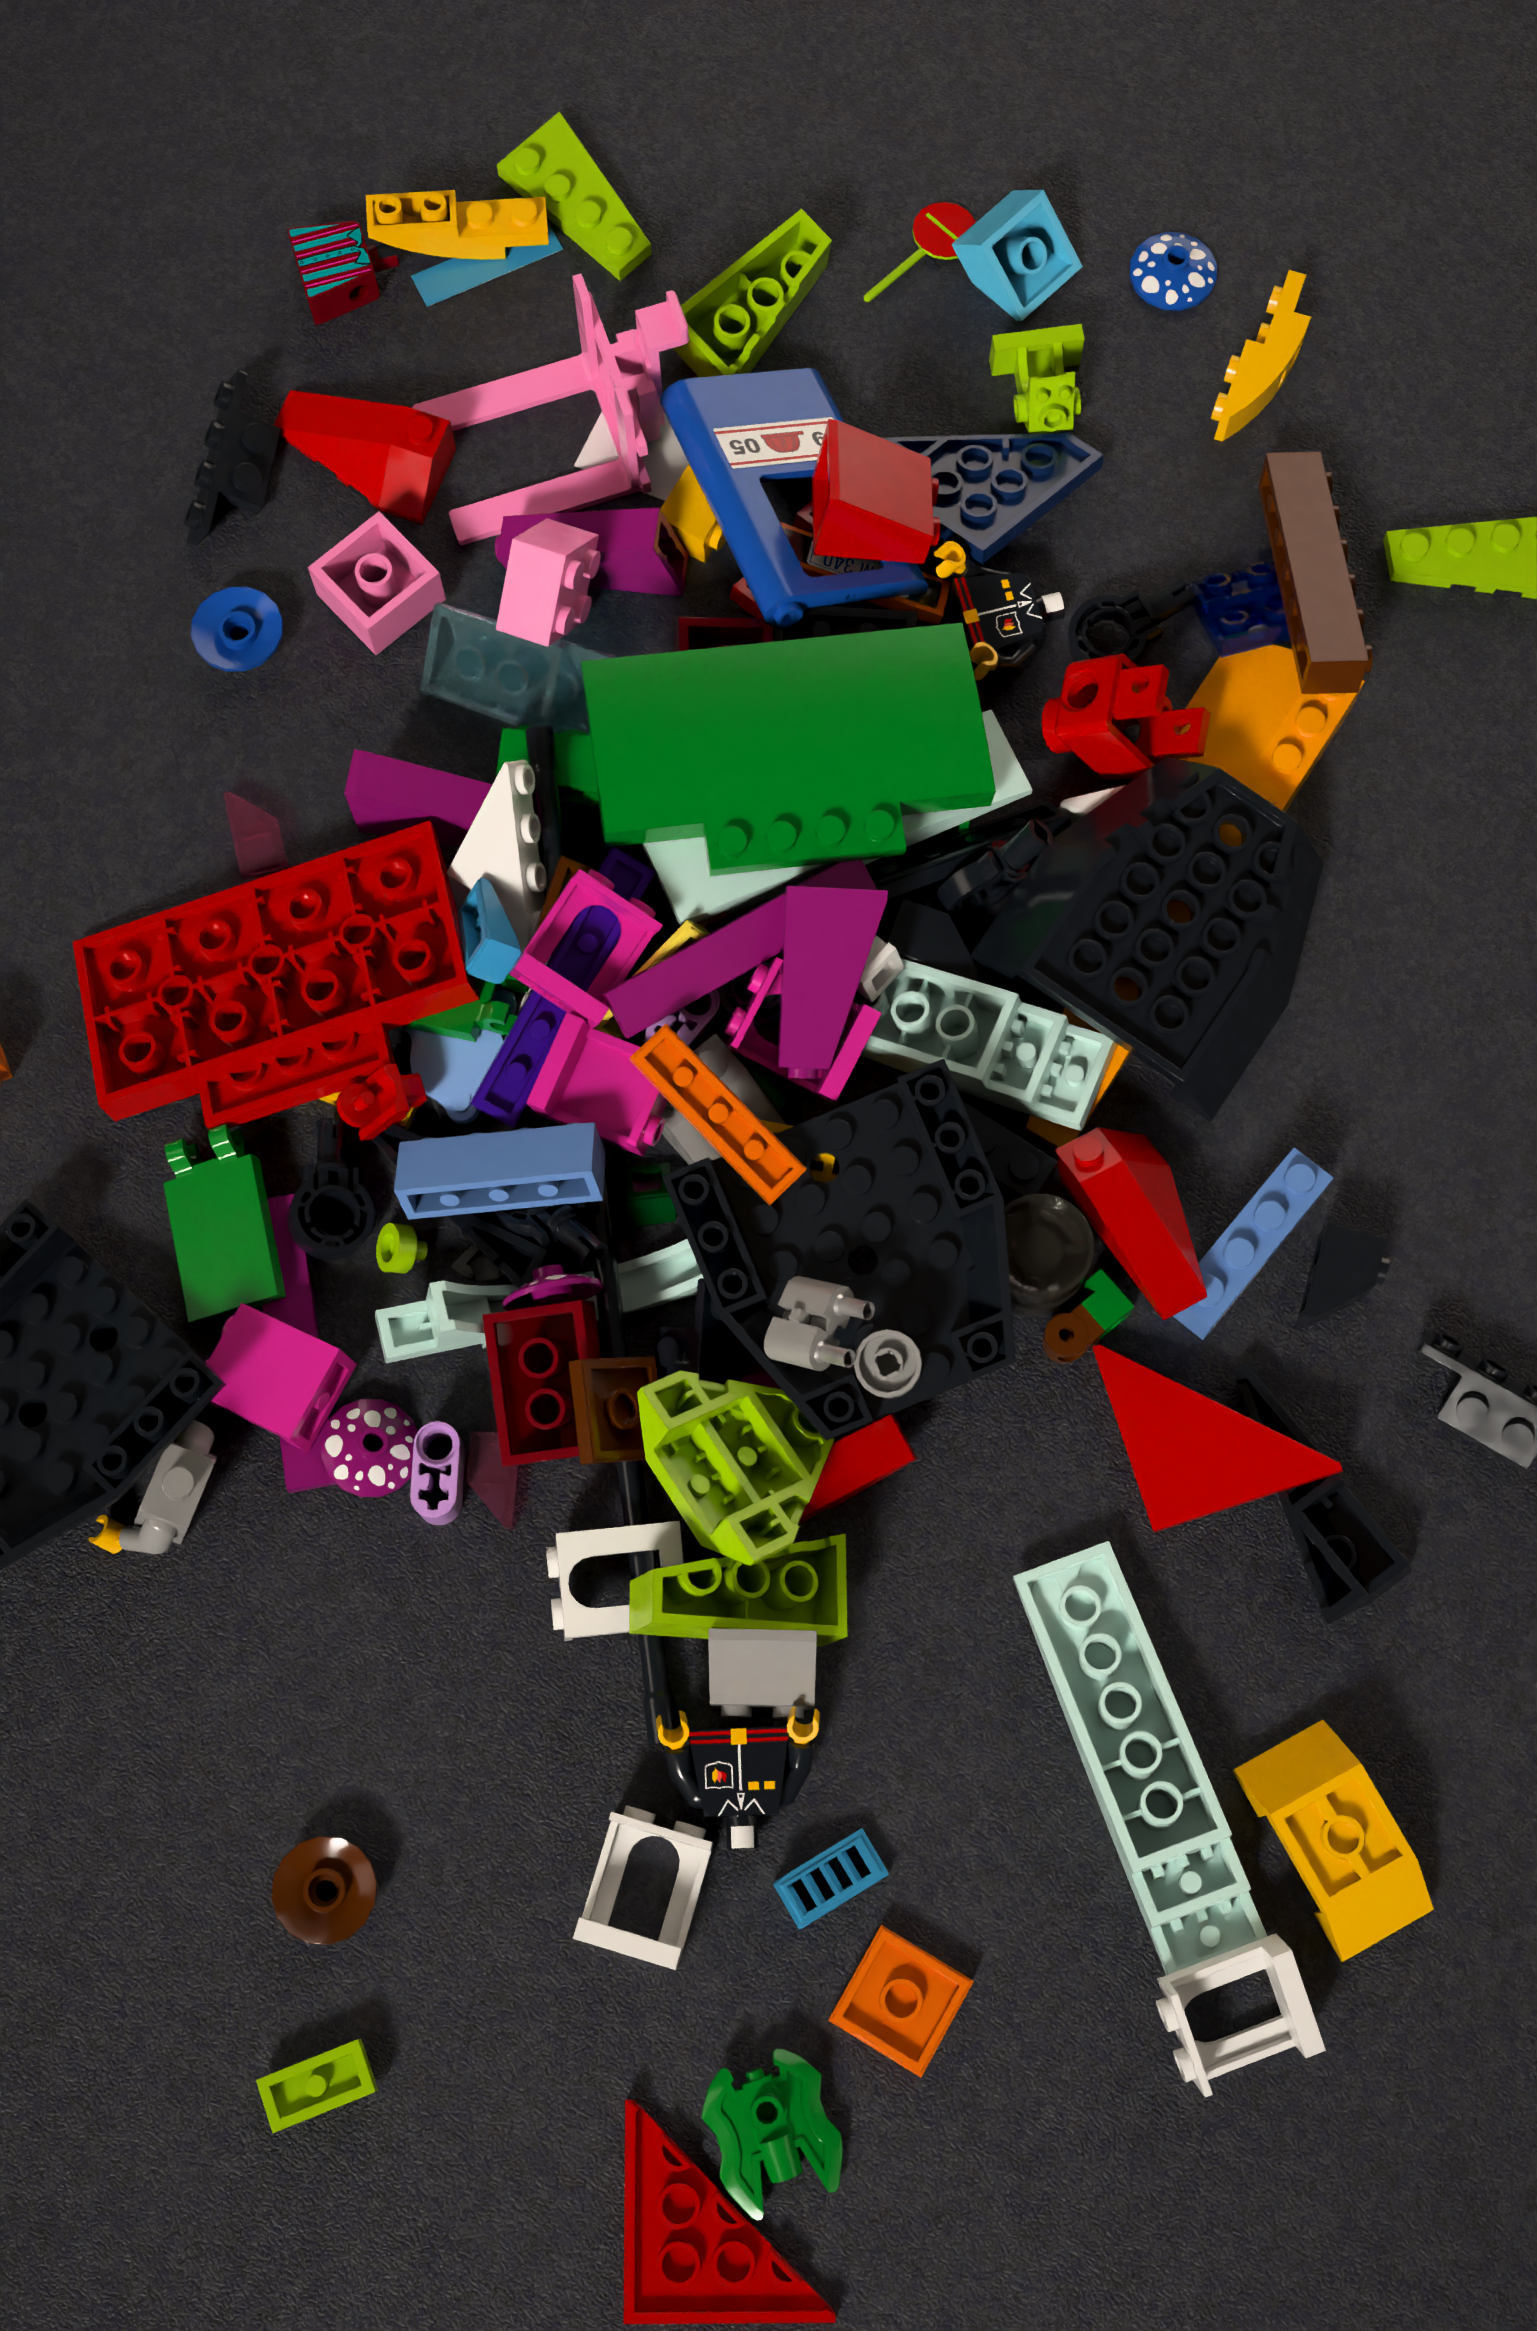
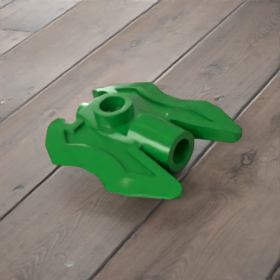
M779 2048L774 2049L772 2053L773 2064L778 2066L779 2074H764L762 2068L750 2070L745 2073L746 2081H743L740 2084L741 2087L734 2089L731 2084L734 2078L729 2069L726 2067L721 2068L707 2089L701 2116L702 2120L717 2137L722 2154L719 2177L729 2195L747 2215L755 2220L762 2219L764 2213L760 2161H763L771 2183L789 2180L803 2172L798 2147H800L829 2193L836 2192L840 2186L843 2156L842 2139L839 2130L826 2117L820 2100L822 2074L801 2056Z

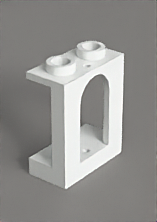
M680 1521L556 1533V1546L546 1547L549 1578L559 1577L560 1598L551 1599L553 1630L563 1629L564 1641H571L573 1638L629 1632V1605L603 1608L585 1607L578 1603L571 1595L568 1585L569 1575L573 1567L582 1559L593 1556L659 1550L660 1568L684 1564Z
M626 1805L623 1815L614 1812L610 1813L609 1820L611 1822L583 1915L578 1919L573 1939L678 1970L714 1844L713 1842L703 1840L706 1829L676 1821L674 1829L670 1830L653 1824L656 1814ZM650 1836L663 1837L670 1841L677 1849L680 1859L679 1871L658 1941L608 1926L629 1854L635 1844L641 1839Z
M1276 1933L1157 1979L1164 1997L1156 2000L1160 2017L1168 2032L1175 2030L1181 2047L1173 2050L1177 2067L1185 2083L1193 2080L1205 2098L1213 2095L1208 2082L1209 2079L1296 2046L1305 2058L1326 2051L1293 1952ZM1266 1969L1281 2012L1280 2016L1215 2041L1200 2042L1194 2040L1184 2012L1191 1999L1203 1992Z

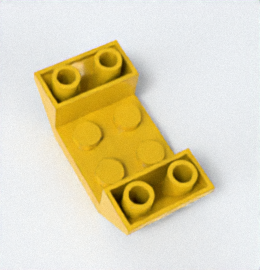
M1320 1720L1232 1770L1258 1817L1267 1816L1320 1910L1316 1911L1314 1915L1341 1962L1346 1961L1434 1910L1418 1859L1361 1762L1324 1720Z

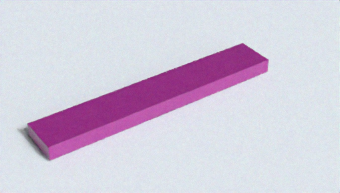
M862 860L834 863L795 885L877 890ZM785 892L602 993L625 1038L634 1036L782 952Z
M295 1194L267 1198L286 1298L262 1305L263 1313L320 1339L308 1254L295 1243L287 1224L288 1208ZM298 1212L299 1221L302 1226V1212ZM330 1414L308 1453L291 1445L279 1436L286 1490L289 1493L337 1485L328 1477L321 1461V1437L330 1419Z

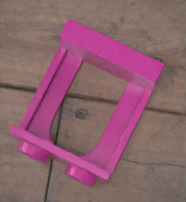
M579 869L567 883L509 972V975L565 1012L585 1019L587 1024L594 1028L599 1025L609 1009L602 993L624 982L653 935L659 932L663 925L653 919L656 912L644 902L633 897L628 902L612 890L615 885L607 877L595 870L590 869L588 873H585ZM603 906L610 909L617 916L621 935L615 948L585 992L547 967L545 963L575 917L584 908Z
M776 957L770 960L768 966L760 963L747 986V989L752 991L753 995L746 1009L743 1010L737 1007L724 1030L725 1034L731 1036L726 1048L828 1102L837 1101L882 1013L866 1004L858 1005L852 1002L844 1025L845 1030L840 1037L830 1069H818V1079L788 1078V1068H777L778 1046L760 1036L753 1023V1018L763 999L768 995H781L783 960Z

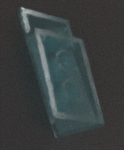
M440 602L434 604L420 692L516 726L548 725L553 727V730L558 733L568 729H577L590 735L581 661L617 658V656L562 639L547 647L496 630V619Z

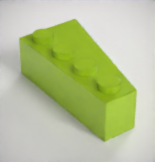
M801 208L681 305L688 324L689 342L672 349L698 377L750 373L827 268L832 240Z
M846 1533L829 1536L820 1540L792 1543L789 1547L752 1566L729 1557L652 1569L630 1581L629 1634L708 1639L709 1628L817 1631V1647L848 1637Z

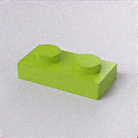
M362 2039L354 2040L256 2080L272 2133L378 2091Z

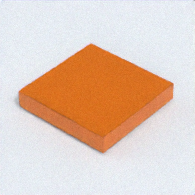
M881 1925L828 2021L917 2076L922 2077L974 1981Z

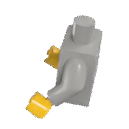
M193 1420L162 1453L133 1525L125 1526L107 1515H100L96 1521L104 1525L103 1530L97 1537H89V1542L112 1554H116L122 1549L149 1554H162L170 1548L172 1542L181 1545L218 1455L210 1452L214 1442V1435L210 1428L203 1423Z

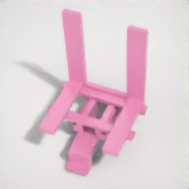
M582 274L573 275L572 280L582 350L580 355L413 405L412 408L450 420L452 431L581 392L593 390L619 456L617 460L451 510L449 517L458 544L466 545L501 534L503 516L574 512L641 490L643 494L652 491L651 481L642 457L648 455L646 442L661 438L660 426L665 424L664 410L660 404L662 382L659 352L689 342L688 324L675 291L666 292L665 302L635 310L637 329L616 334L617 343L610 344L591 292L587 290Z

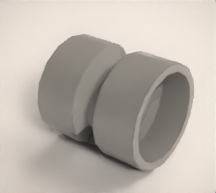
M886 1329L874 1332L865 1338L856 1350L854 1362L856 1377L866 1390L877 1397L890 1399L903 1396L913 1389L920 1378L922 1361L919 1349L911 1338L899 1331Z

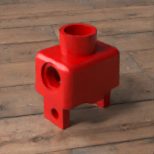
M1122 653L1076 661L1069 664L1065 670L1061 696L1050 698L1045 703L1041 725L1046 745L1052 752L1056 754L1074 752L1098 776L1105 780L1134 779L1166 756L1177 759L1204 756L1211 713L1205 707L1173 710L1171 701L1165 695L1169 670L1163 664L1139 667ZM1188 724H1191L1189 730L1186 733L1180 735L1183 727H1185ZM1140 725L1141 732L1134 744L1121 733L1128 726Z

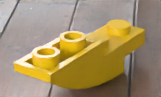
M455 190L366 195L368 238L400 249L432 256L487 260L506 259L505 247L549 245L545 197L457 202Z
M1289 270L1283 288L1274 285L1266 313L1274 315L1271 325L1262 322L1256 342L1246 339L1241 357L1231 356L1224 382L1230 383L1231 386L1228 394L1219 392L1211 416L1212 420L1219 421L1214 437L1215 440L1223 442L1253 420L1273 399L1295 364L1311 319L1310 316L1295 312L1306 274Z

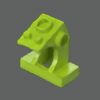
M1082 324L992 335L989 357L992 376L1014 373L1018 395H1014L1013 400L1015 419L1017 423L1024 422L1028 434L1073 431L1074 415L1081 414V398L1078 387H1075V371L1064 372V367L1080 365L1085 340Z

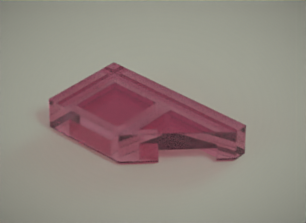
M231 792L223 793L242 877L245 878L289 867L282 832L277 818Z
M471 1431L466 1482L506 1530H513L520 1465L502 1467L498 1433Z

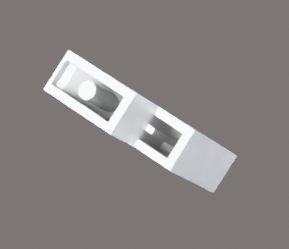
M526 760L504 762L446 873L470 890L481 877L490 880L517 936L521 954L532 938L544 903L543 891L547 883L546 870L540 862L538 850L541 825L538 816L534 814L532 793L535 789V775L532 767ZM529 988L528 992H524V993H529V994H530V992H531L532 989Z

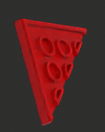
M1100 1344L1092 1347L1154 1532L1343 1472L1342 1466L1338 1461Z
M626 2099L623 2324L836 2323L835 2311L638 2102L635 2099Z

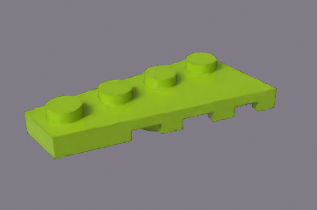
M560 112L554 115L497 164L498 176L522 197H545L547 218L619 281L624 279L651 255V243Z
M1537 517L1387 531L1384 536L1383 543L1390 581L1450 588L1452 584L1473 586L1475 587V592L1494 594L1497 589L1521 592V597L1537 599Z

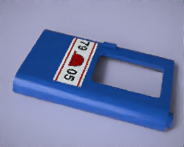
M812 368L688 378L671 384L663 392L660 404L766 624L786 628L796 624L802 618L807 608L850 604L857 601L927 592L928 584L917 563L878 560L881 569L819 577L808 576L803 571L762 488L761 483L812 477L828 419L844 422L819 371Z

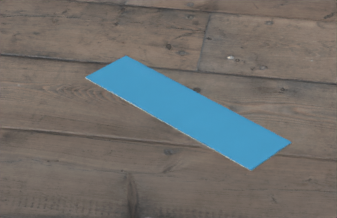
M548 220L549 245L505 247L506 259L478 260L452 258L411 275L426 306H431L563 250Z

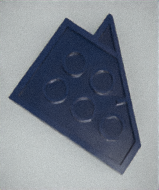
M1070 433L885 438V440L931 458V478H937L939 483L937 503L933 507V517L940 518V537L946 541L958 543L967 555L981 564L985 563L1102 469L1104 454Z

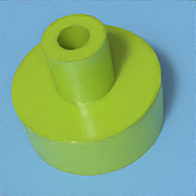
M387 1223L383 1226L376 1245L377 1263L383 1272L405 1274L412 1268L415 1260L423 1261L426 1258L428 1252L427 1243L417 1240L415 1230L411 1225Z

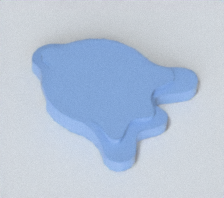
M504 989L495 991L492 1001L509 1004L512 1007L509 1014L514 1015L518 1007L515 996L510 991ZM402 1027L410 1035L412 1041L410 1053L412 1074H420L426 1095L436 1100L439 1105L445 1108L448 1116L458 1124L473 1122L479 1116L480 1110L469 1105V1102L503 1043L505 1035L481 1029L477 1041L473 1042Z

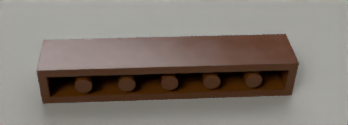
M1321 452L1266 453L1258 489L1301 693H1358L1364 673L1371 671L1373 653L1371 645L1364 643L1362 608H1356L1354 599L1356 594V578L1354 573H1348L1347 569L1348 543L1346 538H1340L1339 534L1340 509L1338 504L1332 503L1331 499L1332 474L1330 471H1325Z

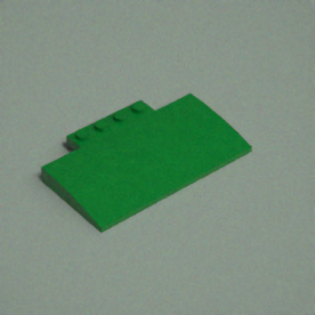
M962 623L581 661L605 848L704 837L710 876L905 855L907 849L902 815L991 806L996 793L984 721Z

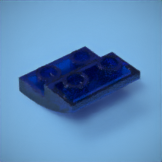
M1274 562L1253 563L1247 569L1227 574H1210L1203 580L1188 584V588H1192L1197 600L1194 608L1198 618L1221 658L1290 640Z

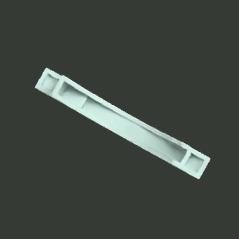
M688 1239L646 1256L618 1264L624 1315L697 1295L698 1280L703 1278ZM593 1271L577 1274L594 1277ZM443 1280L429 1283L426 1300L376 1310L375 1319L385 1363L482 1344V1347L486 1348L482 1315L506 1311L502 1305L504 1298L518 1288L514 1284L479 1286ZM594 1295L586 1299V1301H594L596 1319L599 1321L597 1298Z

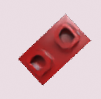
M395 1063L381 1066L361 1084L347 1086L338 1095L336 1105L342 1120L353 1127H360L358 1134L360 1140L363 1141L374 1139L393 1123L403 1120L406 1117V1113L410 1111V1108L421 1106L427 1101V1096L420 1074L414 1073L400 1076L397 1064Z

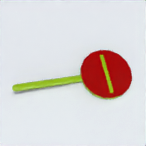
M947 202L930 204L921 209L914 219L912 229L914 241L919 249L869 290L863 297L864 301H872L926 254L942 260L958 259L951 244L976 223L973 216L961 206Z

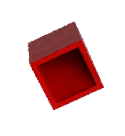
M828 419L812 475L814 555L924 564L930 546H937L940 536V518L933 517V507L937 503L939 483L937 478H931V458L842 421Z

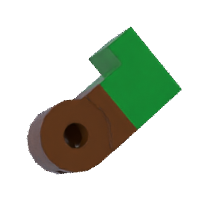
M1102 1269L1086 1281L1083 1292L1088 1296L1086 1300L1072 1310V1312L1058 1314L1048 1322L1042 1338V1345L1046 1355L1053 1361L1063 1364L1077 1360L1131 1315L1134 1305Z

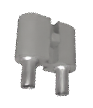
M802 1276L793 1277L788 1281L778 1303L779 1306L785 1309L782 1318L773 1317L764 1339L765 1353L769 1359L816 1371H823L830 1364L849 1368L855 1362V1352L838 1347L840 1341L833 1336L837 1328L846 1329L851 1316L866 1320L871 1319L875 1312L874 1304L855 1299L852 1290L847 1286Z

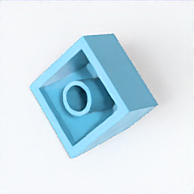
M1044 190L1011 191L951 244L971 282L1016 321H1023L1083 267Z

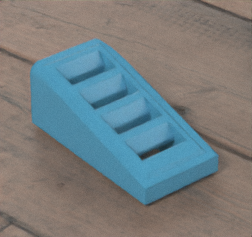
M481 877L477 880L458 910L465 970L468 975L494 984H500L520 957L521 948L490 880Z
M863 1828L772 1884L796 1926L801 1930L885 1878L889 1873ZM853 1846L856 1847L870 1871V1874L864 1878H861L846 1850ZM835 1857L838 1858L853 1884L845 1890L828 1863ZM817 1868L820 1869L835 1895L827 1901L810 1874ZM800 1879L817 1906L809 1912L792 1886L793 1883Z

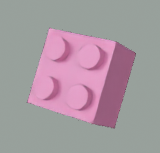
M380 511L308 567L317 595L375 655L379 654L446 600L440 573Z
M547 518L514 537L510 549L496 630L549 647L578 625L583 624L589 615L592 602L591 597L587 596L589 582L596 575L600 564L601 554L599 551H596L599 535Z

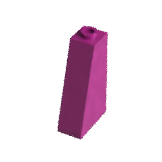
M659 507L503 516L501 535H498L495 540V553L498 561L502 563L506 570L512 539L548 518L599 535L596 551H599L601 554L600 564L593 579H590L589 588L682 596L684 593L689 554Z
M354 749L344 794L359 832L388 835L430 820L434 825L440 844L461 846L493 784Z
M805 886L786 887L777 1068H788V1078L818 1079V1069H830L887 903L888 890Z

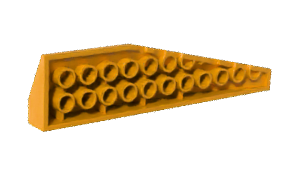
M1234 634L1185 708L1205 707L1211 713L1204 756L1182 758V760L1218 767L1283 812H1286L1353 708L1365 681L1362 680L1358 693L1302 694L1292 649ZM1188 724L1185 727H1183L1180 735L1186 733L1189 730L1191 724ZM1225 824L1219 827L1220 839L1226 845L1232 847L1241 845L1242 835L1235 826ZM1179 900L1168 902L1167 913L1173 921L1177 923H1187L1190 921L1191 912L1184 902ZM1120 977L1115 980L1114 989L1121 999L1134 1001L1138 998L1139 989L1132 979ZM1064 1008L1063 1015L1067 1016L1069 1024L1101 1033ZM1118 1044L1084 1127L1131 1055L1129 1051ZM1029 1115L1025 1127L1027 1132L1055 1149L1078 1138L1081 1131Z

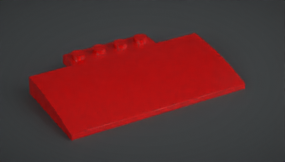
M429 820L73 941L98 1106L114 1121H118L200 1093L205 1126L208 1129L228 1124L229 1128L343 1091L349 1085L361 1084L381 1066L395 1064L388 1034L389 1030L480 1000L475 978L468 975L465 970L458 910L432 822Z

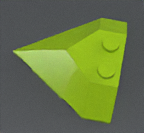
M681 1370L641 1387L637 1392L645 1460L700 1545L749 1566L789 1547L795 1540L800 1527L798 1523L805 1506L810 1502L834 1439L825 1440L782 1389L729 1379L725 1384L699 1380V1374Z

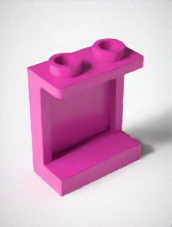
M566 1012L526 1103L535 1114L562 1125L595 1122L602 1141L644 1157L648 1146H655L661 1137L665 1125V1119L661 1116L668 1100L629 1061V1058L640 1046L591 1028L585 1019Z
M241 1303L235 1315L231 1316L224 1324L221 1339L210 1359L206 1360L226 1383L209 1404L216 1408L221 1407L260 1426L308 1453L357 1364L339 1348Z

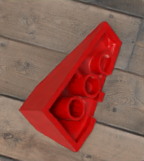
M290 390L273 424L281 428L279 434L281 438L312 461H319L335 473L337 479L347 487L351 485L366 496L368 502L378 510L423 525L457 450L450 420L408 406Z
M1097 1127L1055 1149L1062 1187L1163 1321L1207 1298V1291L1171 1168L1144 1134Z

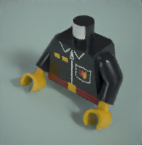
M954 541L944 543L934 552L935 557L944 560L936 567V573L940 578H947L951 574L956 578L952 579L949 602L956 623L963 624L975 680H982L986 674L1001 677L1018 676L1037 656L1038 651L1042 649L1045 634L1044 623L1064 619L1065 609L1061 594L1057 591L1035 597L1027 574L1012 573L1005 569L981 564L967 557L963 548Z
M796 1706L791 1707L786 1727L689 1730L685 1712L679 1711L681 1725L674 1730H669L663 1727L661 1715L656 1718L657 1734L660 1742L664 1745L671 1780L689 1807L703 1810L706 1819L726 1818L727 1849L759 1848L758 1817L779 1816L780 1807H786L795 1801L811 1772L814 1738L818 1733L820 1712L817 1709H814V1717L811 1723L800 1724L795 1719Z

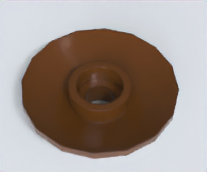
M318 1836L299 1843L283 1857L273 1876L271 1899L277 1919L290 1935L308 1944L331 1945L350 1938L366 1924L376 1905L378 1883L371 1861L358 1846L339 1837ZM327 1880L332 1881L337 1888L335 1897L330 1901H324L319 1896V1887Z

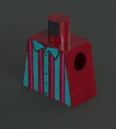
M356 221L287 229L315 326L377 300L380 293L375 272L399 266L395 247L382 242L366 246L360 223Z

